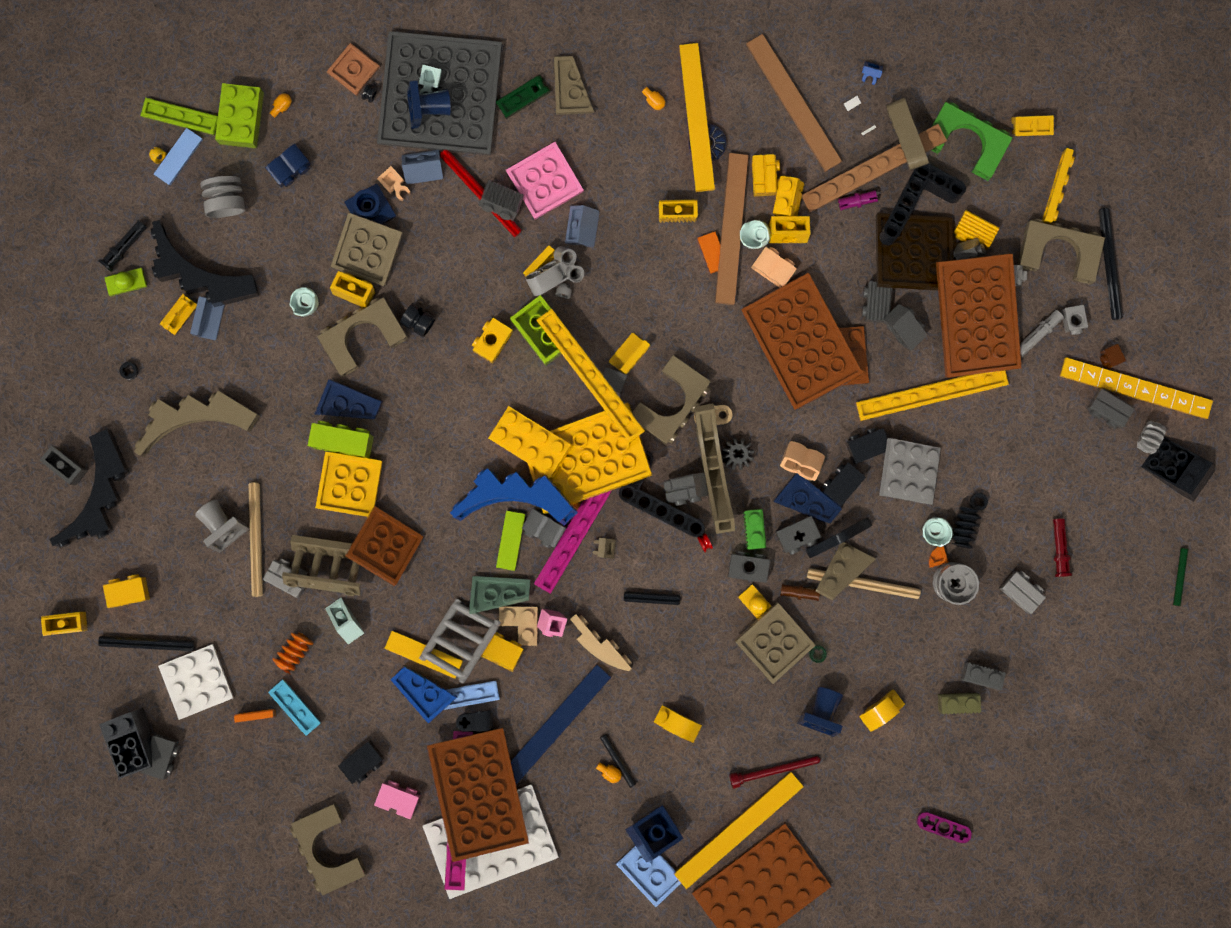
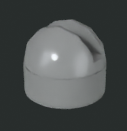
M561 283L557 287L556 295L570 299L572 293L571 286Z

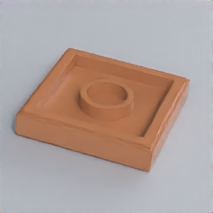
M350 43L328 69L327 73L357 96L380 66Z

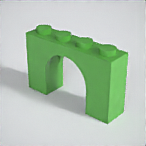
M945 102L931 127L939 124L946 140L949 134L956 129L966 128L974 131L981 139L982 152L972 173L989 181L1008 148L1012 137L1005 130H997L992 127L993 125L990 122L980 121L975 118L976 116L973 113L960 110L956 104ZM944 144L932 149L931 151L938 154L941 151Z

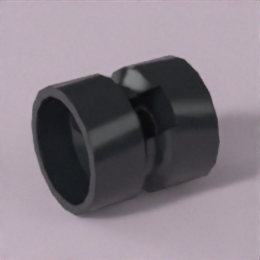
M413 302L403 314L400 323L409 329L414 328V332L423 338L434 324L436 317L428 311L423 312V308Z

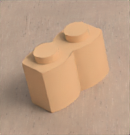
M765 247L751 268L781 288L787 284L797 268L794 267L795 263L790 259L785 258L784 260L779 256L780 253L776 249Z
M790 441L780 466L789 472L798 473L808 480L815 481L821 471L825 456L817 450L807 449L798 442Z

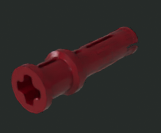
M1053 519L1056 556L1053 559L1056 562L1057 572L1055 577L1072 576L1069 563L1071 557L1068 555L1065 519Z

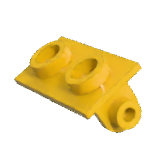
M182 294L160 325L173 335H176L196 309L197 304Z

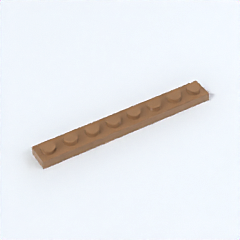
M939 124L919 134L925 153L947 142ZM899 144L803 194L802 199L809 212L811 213L907 163L901 145Z

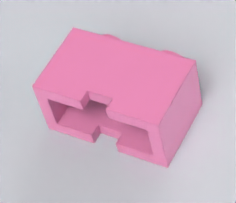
M388 780V783H382L374 806L387 811L393 808L397 810V815L411 819L421 795H418L417 790L407 787L405 790L399 787V783Z

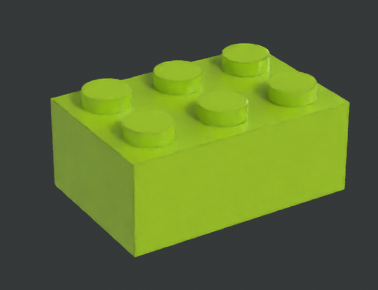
M222 83L215 140L219 144L257 148L264 92L260 87Z
M540 295L513 315L510 320L543 364L547 366L559 357L561 352L536 321L551 309Z
M318 421L317 424L312 423L307 446L313 449L370 459L374 436L370 435V431L366 429L356 428L355 431H352L351 428L345 425L337 424L336 427H332V424L328 422Z

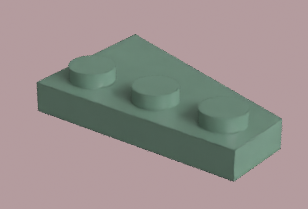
M473 576L469 614L528 601L530 580Z

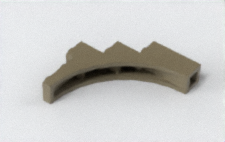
M220 391L211 395L208 406L188 395L180 401L179 410L158 399L149 408L150 413L148 416L152 417L154 421L147 425L144 437L136 442L134 452L145 457L151 448L165 435L179 427L196 422H225L251 432L260 415Z
M714 405L696 406L694 411L697 441L703 473L706 478L708 501L716 534L735 531L734 516L720 451Z

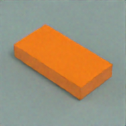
M712 232L697 238L710 274L718 272L720 254L718 237L716 232Z
M276 709L235 714L234 721L236 723L276 717Z

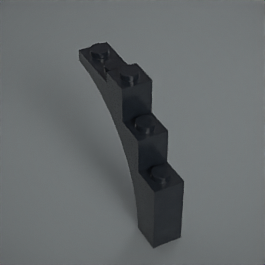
M160 220L152 222L151 234L153 239L157 241L158 246H155L157 257H160V259L153 260L152 272L155 278L157 277L161 282L181 278L179 279L180 288L188 295L208 290L206 292L207 301L214 307L259 296L253 275L238 277L220 276L193 266L176 252L167 237L163 223Z
M109 429L89 437L95 458V478L91 495L75 521L61 533L49 539L52 546L66 547L71 544L70 540L75 538L81 540L89 536L88 532L91 537L101 539L108 536V532L113 530L104 508L110 510L118 506L117 502L121 501V498L113 483V479L115 481L121 480L130 471L114 435Z

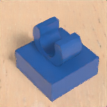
M865 61L862 73H864L862 81L865 82L867 76H872V84L874 85L877 78L881 77L883 66Z

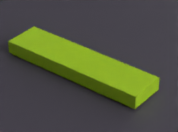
M146 97L140 115L148 119L215 135L218 120L216 115Z

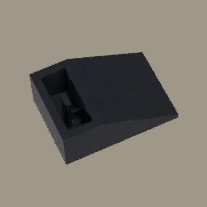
M1166 437L1162 440L1159 449L1154 454H1150L1141 466L1177 493L1193 502L1215 472L1213 463Z
M143 708L99 724L119 779L152 767L150 725Z

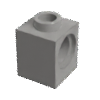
M1084 305L1061 310V314L1064 316L1065 333L1071 332V335L1083 333V330L1088 328ZM1072 316L1078 319L1077 326L1072 324Z

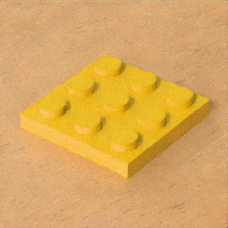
M325 451L315 508L368 517L376 504L383 461Z

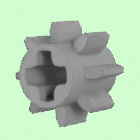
M1014 265L1015 286H1022V282L1027 280V271H1023V266Z

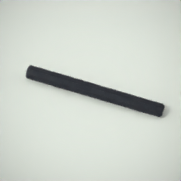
M1101 208L1098 212L1101 236L1105 237L1103 253L1112 320H1120L1123 318L1110 209Z

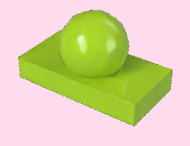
M142 268L104 277L110 297L147 287Z

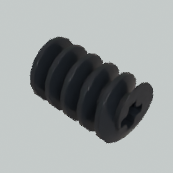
M960 506L959 510L963 513L957 514V517L961 521H955L954 523L959 528L952 530L957 535L952 536L951 540L955 543L950 544L973 549L969 542L976 539L971 534L978 533L973 527L980 526L975 520L982 519V517L977 514L979 511Z

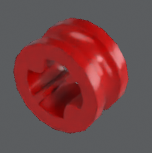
M706 533L703 534V537H697L704 553L707 552L708 548L713 549Z

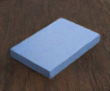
M636 846L616 863L655 907L681 884L673 874L676 871L661 855L646 863Z

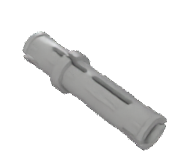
M1055 310L1045 321L1042 320L1039 326L1020 343V355L1022 358L1044 336L1053 332L1052 329L1064 319V316L1058 310Z

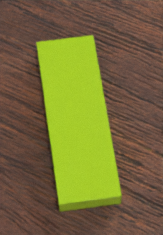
M506 511L496 568L515 571L525 514Z

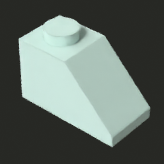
M339 598L325 608L336 631L347 644H350L364 634L359 622L342 598Z

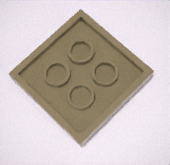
M348 213L331 267L386 286L403 232Z
M778 602L734 640L772 684L816 646Z

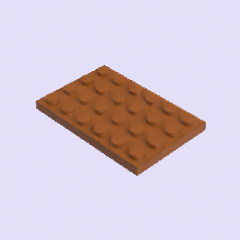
M1013 254L936 262L945 377L1020 369L1021 355Z
M809 273L741 309L794 410L807 405L863 374Z
M503 728L427 745L452 862L529 844Z
M784 823L694 890L692 895L717 928H777L831 888V885Z

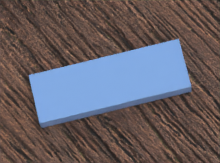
M186 128L154 175L171 186L203 139Z
M497 681L447 689V691L458 698L444 710L500 700Z

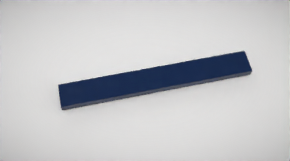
M596 665L513 758L511 766L516 784L609 681L611 676L601 667Z

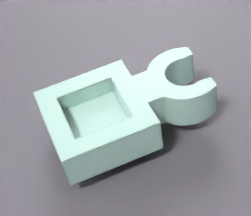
M426 65L422 66L419 84L424 85V87L420 90L419 94L433 92V87H439L442 69Z

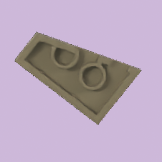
M573 56L554 57L556 115L594 113Z
M845 542L841 543L816 592L834 600L876 559Z

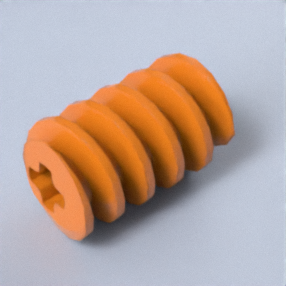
M300 632L298 634L291 633L294 639L286 640L289 644L288 647L281 646L285 652H277L280 659H272L280 669L290 675L289 670L294 671L296 669L294 664H300L298 657L304 658L305 654L303 651L308 652L310 650L307 644H314L312 640Z

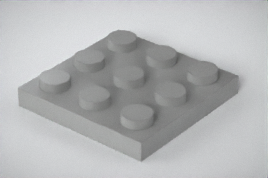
M888 438L879 496L933 505L941 448Z

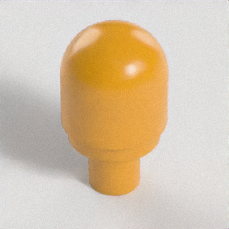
M648 87L642 91L647 97V103L653 109L661 110L664 108L666 102L659 92H652Z
M286 93L278 95L273 101L272 105L274 108L269 114L276 118L280 112L286 111L292 103L291 97Z
M599 762L596 766V769L602 772L601 776L607 781L617 783L621 780V771L613 765L608 764L605 766Z

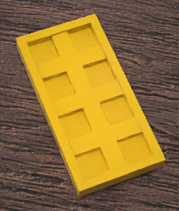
M510 406L507 407L488 438L553 478L572 448L571 444Z

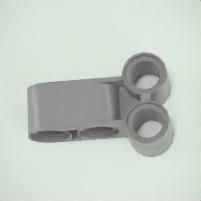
M564 246L556 248L554 260L526 276L525 279L534 296L547 292L565 280L577 283L583 279V268L574 264L577 258L574 250ZM567 252V258L563 260V255ZM575 268V274L571 277V271Z

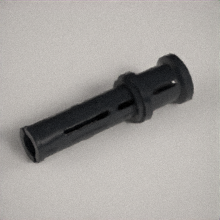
M137 220L117 245L110 247V251L105 257L98 261L112 272L113 267L118 261L124 259L123 254L147 227Z

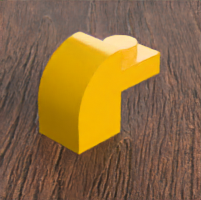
M893 689L880 701L868 707L859 717L871 732L894 718L905 703Z
M663 705L654 720V723L663 727V729L694 743L702 725Z

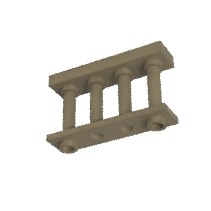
M292 535L290 542L292 551H295L291 573H282L283 584L293 588L298 586L339 592L348 596H360V583H356L359 564L354 561L352 562L348 582L337 580L341 559H349L345 555L351 543ZM305 552L315 554L310 576L298 574L302 556ZM324 555L334 557L329 579L317 577L322 556Z

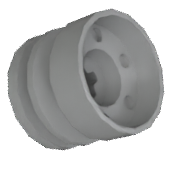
M217 176L200 183L201 189L204 190L202 196L211 198L203 203L206 217L222 218L239 215L246 211L244 198L235 196L243 191L242 187H240L241 179L239 177Z
M945 563L933 575L932 584L934 591L940 598L951 604L962 605L969 603L975 598L979 590L977 574L973 569L961 563ZM951 579L956 580L957 586L952 585Z

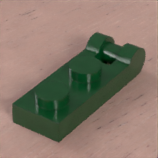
M541 75L536 76L496 101L497 106L506 119L551 92L549 87L543 83L544 79ZM534 86H537L539 89L536 93L532 89Z

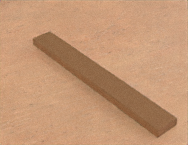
M761 34L746 43L749 51L823 170L827 172L842 162L764 35Z
M729 153L715 296V303L735 304L740 230L742 228L748 155Z

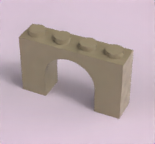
M1040 219L1030 220L1026 224L1017 265L1023 266V269L1036 272L1040 267L1046 243L1053 239H1062L1074 247L1077 255L1072 280L1090 285L1096 281L1105 237H1100V234L1096 232L1083 233L1078 228H1062V225L1057 223H1051V225L1044 224V221Z
M378 297L372 300L370 306L365 309L361 307L355 310L353 316L348 319L344 317L338 320L336 326L332 328L326 327L317 336L341 377H345L359 368L347 346L348 335L355 326L363 323L377 326L391 348L408 340L407 335L384 298L380 299Z
M674 355L666 364L662 373L683 389L685 404L682 410L673 416H661L640 402L632 412L643 429L665 445L668 442L671 444L678 436L675 432L679 426L683 428L689 420L687 418L689 412H695L694 407L700 405L698 400L701 395L705 397L711 389L708 386L711 381Z
M333 803L292 822V827L290 828L293 837L299 841L298 849L301 855L306 857L308 862L306 863L307 870L310 874L313 873L316 880L314 881L315 888L318 892H321L322 896L367 875L360 856L340 865H328L322 862L316 854L315 841L318 834L344 820L337 803Z

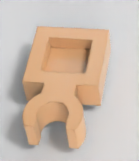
M391 166L377 178L390 194L395 190L396 196L400 201H403V198L400 196L402 191H406L409 195L411 194L406 186H401L404 180Z

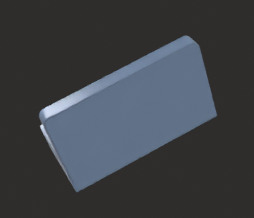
M439 150L402 155V168L406 184L443 179Z
M584 205L570 206L565 243L593 248L596 239L599 210Z
M199 296L190 334L216 340L225 305L214 307L211 303H208L207 298Z

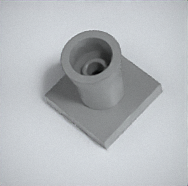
M218 500L206 503L195 515L212 533L203 542L207 547L218 553L222 552L249 530V527L244 522L235 517L228 520Z

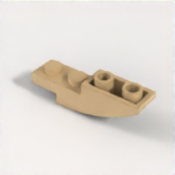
M576 614L570 619L582 633L577 640L591 654L616 668L626 671L632 669L629 666L632 662L625 654L623 656L617 651L619 646L613 639L610 642L606 639L600 643L601 637L595 630L590 631L587 625L589 623L582 615L578 617Z

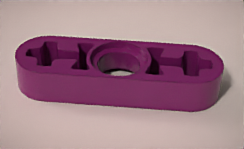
M921 812L916 818L917 825L928 832L959 843H967L971 839V830L960 823L929 812ZM928 816V819L932 822H935V818H937L938 820L934 826L935 830H932L933 825L931 824L923 826L921 818ZM941 822H947L949 825V829L945 833H941L938 829ZM953 825H956L955 830L962 831L965 829L964 832L967 833V836L962 837V839H959L960 836L956 833L950 836L953 832Z

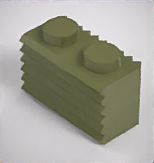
M978 693L938 694L939 712L943 715L957 713L980 714L981 696Z

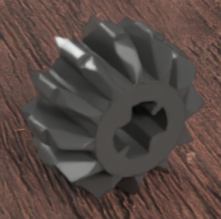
M734 438V446L728 441L726 444L730 449H722L723 452L728 453L723 455L722 459L729 458L725 465L728 466L732 462V470H735L736 464H738V468L741 471L743 470L742 463L746 467L750 466L746 459L749 461L754 460L753 457L748 456V454L754 453L752 449L747 450L751 443H747L744 446L745 439L743 438L740 444H738L737 438ZM734 450H736V451H740V450H741V451L743 452V453L741 454V456H743V458H742V459H740L739 457L734 458L733 455H734L735 453H733V451H734Z

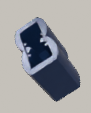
M293 144L265 168L280 187L284 185L288 187L295 181L294 177L298 174L303 175L310 169L308 166L311 163L300 149Z

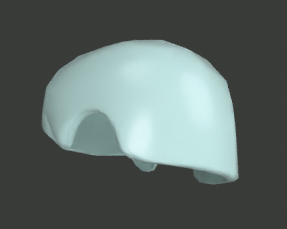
M760 220L744 223L740 230L741 242L744 246L751 249L764 247L771 238L770 228L765 222Z
M301 287L292 293L289 305L295 315L306 317L312 315L317 310L319 300L311 288Z
M940 517L928 519L922 528L923 537L930 545L943 547L950 542L953 536L950 523ZM940 532L938 535H932V534H931V533Z

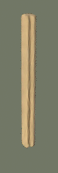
M251 482L248 484L251 590L253 597H260L263 595L260 484Z
M810 568L807 572V578L821 581L826 571ZM859 577L849 584L850 587L919 599L921 590L917 588Z

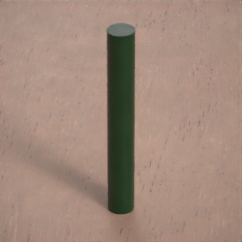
M1180 549L1173 600L1174 606H1181L1189 549Z

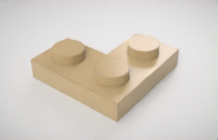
M499 607V621L501 622L499 626H518V643L524 646H537L538 607Z

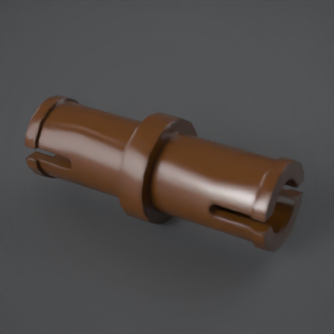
M782 583L780 596L796 597L797 600L803 598L819 601L820 594L814 588Z

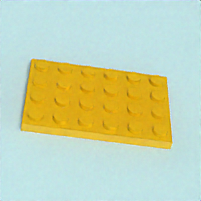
M628 402L624 403L632 413L630 404ZM605 411L550 431L572 445L553 478L528 464L533 482L545 475L571 504L653 475L640 436L629 443ZM542 509L544 514L549 513L546 510Z

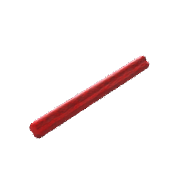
M443 150L440 153V157L480 199L484 188L450 151ZM491 212L514 237L521 233L522 230L514 221L504 220L500 215Z

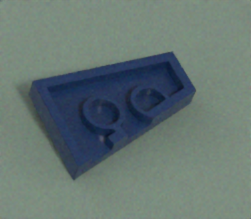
M328 379L314 415L376 419L383 401Z
M798 473L795 474L773 501L829 524L842 510L840 506Z

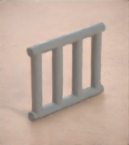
M456 598L422 651L419 659L430 661L455 675L461 683H464L501 622L498 620L492 621L479 613L469 614V608L461 604L462 602ZM456 611L489 627L485 636L481 637L452 621L451 619ZM446 627L479 644L474 654L441 637ZM436 643L468 660L469 662L462 671L431 654Z

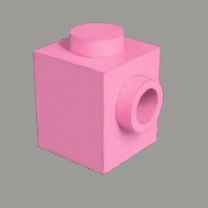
M542 609L537 627L542 631L543 635L562 637L567 618L558 611Z

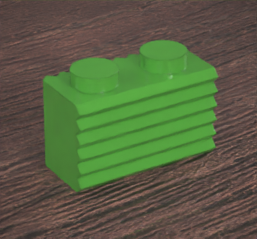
M763 509L744 511L742 514L745 519L743 522L745 523L744 530H746L744 532L746 534L745 541L747 542L746 549L766 548Z

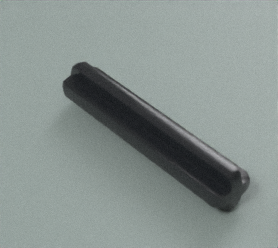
M625 591L623 600L625 602L679 605L680 595Z

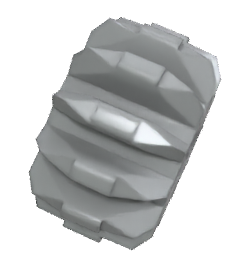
M1148 421L1141 431L1137 441V448L1145 453L1154 454L1164 439L1166 427L1159 422Z

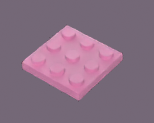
M556 142L506 169L517 191L524 195L523 201L534 220L584 192Z

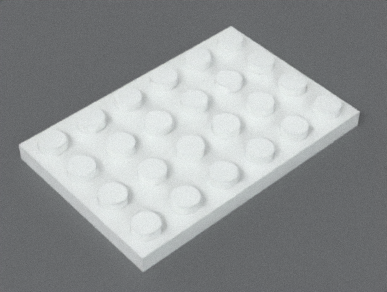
M532 784L517 789L529 844L466 859L465 891L446 890L449 899L559 858ZM440 818L423 825V829L445 885L447 838L443 819Z

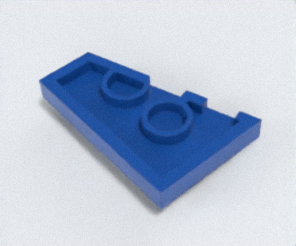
M407 666L391 679L427 723H430L458 698Z

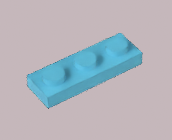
M284 679L268 692L305 736L322 723Z

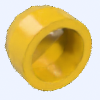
M154 147V149L150 150L149 156L155 164H160L166 157V152L159 147ZM161 154L162 159H157V157Z

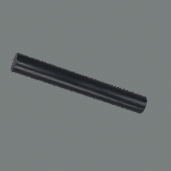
M607 734L600 737L629 787L631 788L636 785L635 780Z

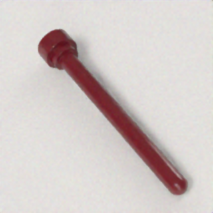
M814 756L742 775L741 773L737 774V772L730 773L731 786L733 789L739 788L744 782L818 764L821 759L819 756Z

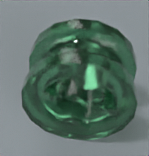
M815 646L809 651V658L815 663H821L827 657L826 650L821 646ZM815 649H818V651L821 649L823 652L821 654L822 658L819 660L817 657L816 659L813 658Z

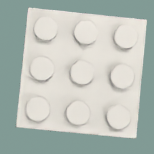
M214 644L158 666L179 720L234 698Z

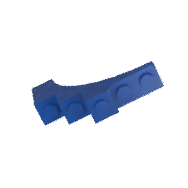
M488 468L482 470L474 480L478 487L469 491L467 497L463 501L456 503L450 512L455 519L462 521L472 512L487 505L516 501L529 503L546 510L563 525L579 513L545 475L536 479L531 487L523 476L517 472L508 475L503 483Z

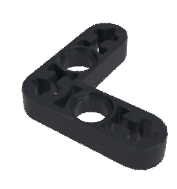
M869 517L838 534L809 547L805 551L809 558H812L849 540L873 525Z

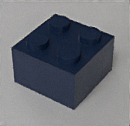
M663 805L625 829L646 863L684 839Z

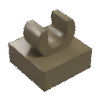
M607 538L595 540L594 544L599 545L598 551H593V554L601 558L614 559L616 540Z

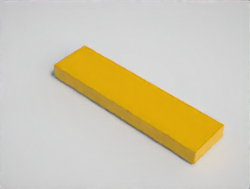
M395 631L391 632L384 649L456 679L455 675L430 661L419 659L426 647L425 644ZM435 648L431 652V654L460 669L463 660Z

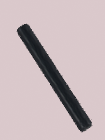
M100 636L98 639V645L101 647L194 651L195 642L188 640Z

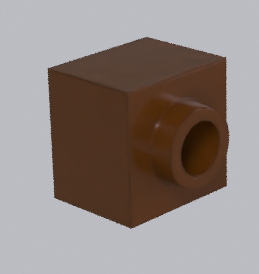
M1119 344L1100 352V361L1108 369L1126 361Z

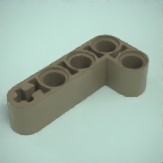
M905 98L886 104L889 118L892 121V126L897 134L909 169L913 170L929 164Z

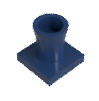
M409 82L407 98L411 129L420 127L422 115L450 116L451 105L448 89L419 94L418 82Z
M377 183L357 192L355 196L344 202L350 213L380 224H385L397 217ZM371 204V207L366 209V206Z
M818 687L812 715L804 713L800 716L797 724L832 737L840 734L843 726L832 721L843 695L827 688Z

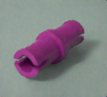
M873 190L862 194L854 193V196L839 198L840 211L853 207L861 208V205L878 202L876 191Z

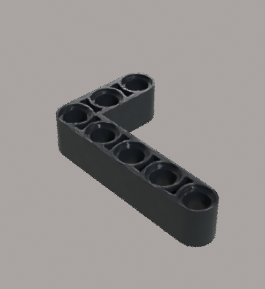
M931 164L915 168L880 232L879 239L881 243L887 246L894 244L923 189L949 203H957L966 192V185L961 180Z
M645 450L646 455L650 457L649 465L651 467L653 463V455L649 451ZM644 479L620 487L619 498L623 502L691 537H699L704 533L705 527L700 520L639 490ZM626 488L631 489L633 492V496L630 499H625L622 496V491ZM642 497H646L650 501V505L646 508L639 505V500ZM664 506L667 509V514L662 517L658 516L656 508ZM675 515L683 516L684 522L682 525H676L673 522ZM693 523L700 525L701 531L699 534L691 532L690 527Z

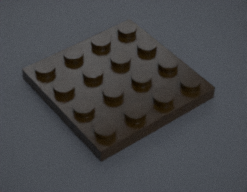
M877 213V287L938 291L936 262L953 260L952 217L910 215L894 244L887 246L881 243L879 235L890 214Z

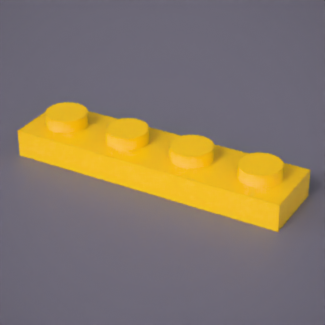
M1066 148L1062 152L1042 220L1044 224L1050 225L1057 219L1059 213L1056 210L1057 205L1062 202L1064 196L1062 188L1068 182V168L1072 167L1075 159L1072 156L1074 152L1072 149Z

